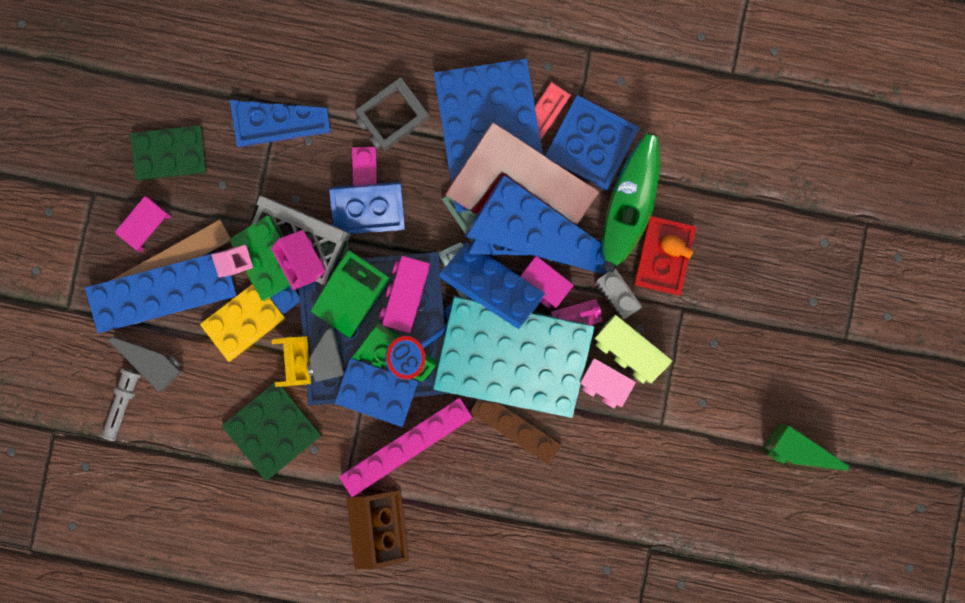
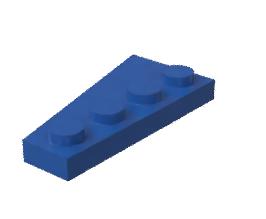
M230 100L237 147L331 133L327 108Z

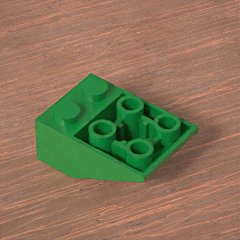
M348 251L334 271L311 312L351 338L390 281V278L351 251Z

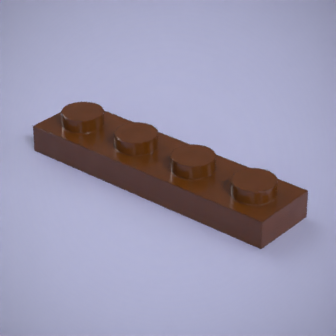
M478 399L470 411L471 414L548 465L562 446L497 402Z

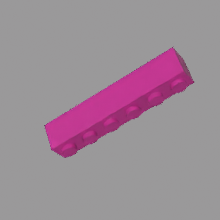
M458 398L339 476L351 497H353L473 417L461 398Z

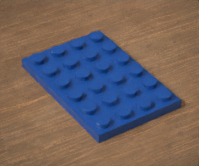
M527 59L434 73L451 184L492 122L542 154ZM454 201L456 213L470 211Z

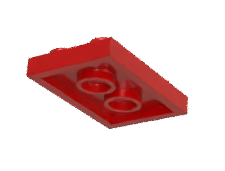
M651 216L647 225L634 286L681 296L689 258L680 255L678 258L664 252L661 247V241L667 235H674L686 242V247L692 249L696 226Z

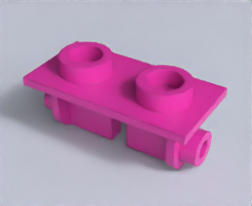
M597 299L551 312L552 317L590 325L603 322L602 312Z

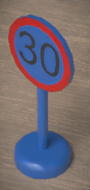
M452 304L448 306L445 311L447 322L449 319ZM447 324L421 343L410 336H401L394 339L388 345L385 353V362L388 370L399 379H412L418 376L425 365V352L423 348L444 334Z

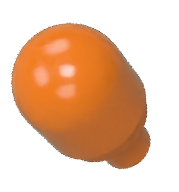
M667 235L661 241L663 251L674 257L679 258L680 255H683L690 259L694 250L685 246L686 242L674 235Z

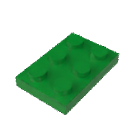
M269 215L229 239L233 247L246 245L253 268L245 271L262 301L270 299L291 286L271 250L273 245L283 237L272 216Z

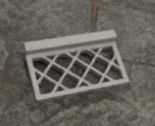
M260 196L256 204L259 207L252 225L260 221L263 214L267 213L272 216L282 237L284 236L280 226L286 223L292 225L294 233L299 232L297 227L303 229L305 233L311 232L315 240L312 246L318 247L321 255L320 259L326 268L323 278L320 277L316 282L327 285L344 242L348 241L351 233L275 200ZM327 241L336 243L333 253L325 256L321 244Z

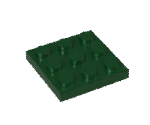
M275 383L222 425V428L265 481H268L322 436L283 386L275 387Z

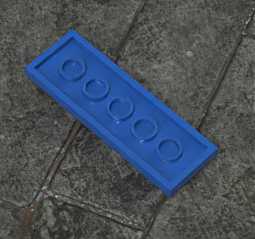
M212 254L85 287L98 333L237 296L232 275L218 277Z

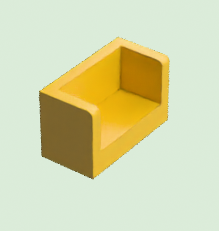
M307 336L272 339V344H283L286 381L275 382V387L311 384V377L309 376L306 364L309 362Z

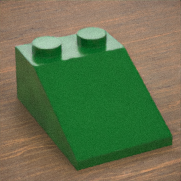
M779 424L764 446L769 451L767 455L782 464L789 462L845 471L849 469L848 465L788 425Z

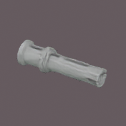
M121 368L120 370L122 375L118 386L114 387L115 398L103 433L101 434L102 438L110 441L116 440L129 399L135 396L134 389L137 380L142 376V374L126 368ZM128 378H130V381H129V383H128V386L126 387L127 380H128ZM117 408H119V412H118L117 418H116L115 423H114V426H113L112 423H113V420H114V417H115Z

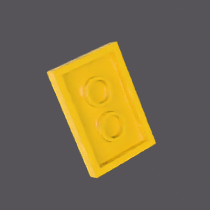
M252 284L200 325L227 361L231 362L286 318L271 298L262 301Z

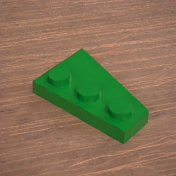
M377 322L351 359L357 361L363 359L372 362L373 366L379 368L381 366L387 367L385 353L388 345L400 336ZM425 353L424 368L413 379L423 382L436 367L438 361Z

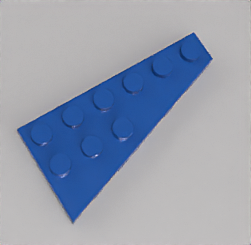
M501 176L464 236L599 274H606L607 272L603 269L602 243L506 176Z

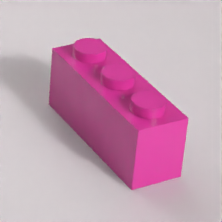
M404 256L401 257L400 261L396 260L393 274L396 275L394 284H389L386 297L390 298L388 306H383L379 319L383 321V326L411 334L429 272V263Z

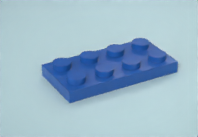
M466 242L441 271L439 278L519 330L542 301L545 292L488 255L467 253L471 244Z

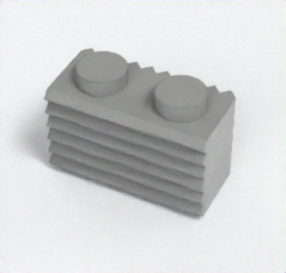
M616 268L614 273L608 272L595 281V285H598V289H601L600 292L603 293V296L609 301L608 304H611V308H614V312H617L616 315L621 320L626 319L642 307Z

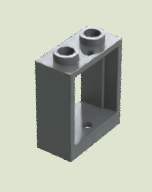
M401 77L355 110L358 115L355 119L362 130L366 128L372 134L369 139L376 149L381 147L384 152L430 119L429 114ZM398 91L416 117L384 140L365 114Z

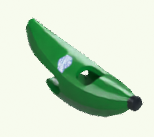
M647 132L639 141L627 159L612 192L602 235L603 269L608 272L614 273L616 266L623 262L634 250L652 215L661 165L660 143L658 135L655 133Z

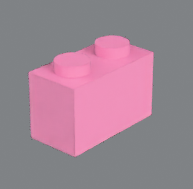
M592 359L580 382L583 385L582 391L593 397L597 393L604 397L602 402L612 408H615L616 405L619 407L623 406L636 383L596 359Z

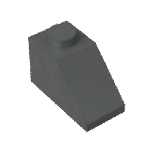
M333 325L327 327L309 358L310 362L306 363L309 376H314L315 382L344 375L345 370Z

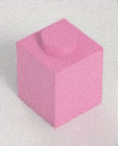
M246 245L212 254L218 277L234 275L253 268Z

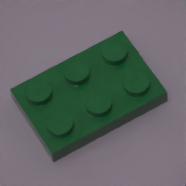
M201 125L130 133L136 181L207 173Z

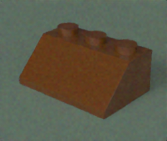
M401 490L347 497L354 568L374 570L409 561Z

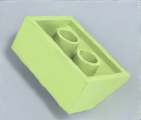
M616 315L612 316L594 337L597 341L596 347L605 354L609 351L616 356L614 361L624 369L627 366L634 371L632 376L642 384L645 381L652 383L672 362L671 359Z

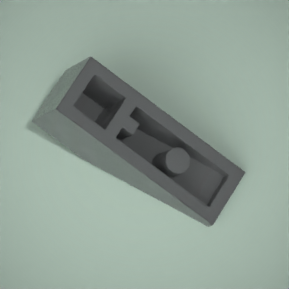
M112 337L109 340L158 392L164 391L184 372L180 368L181 362L173 355L169 357L167 354L120 338Z

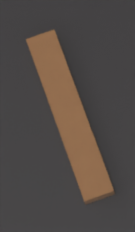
M218 220L112 280L208 255L230 243L229 239L231 237L223 222Z

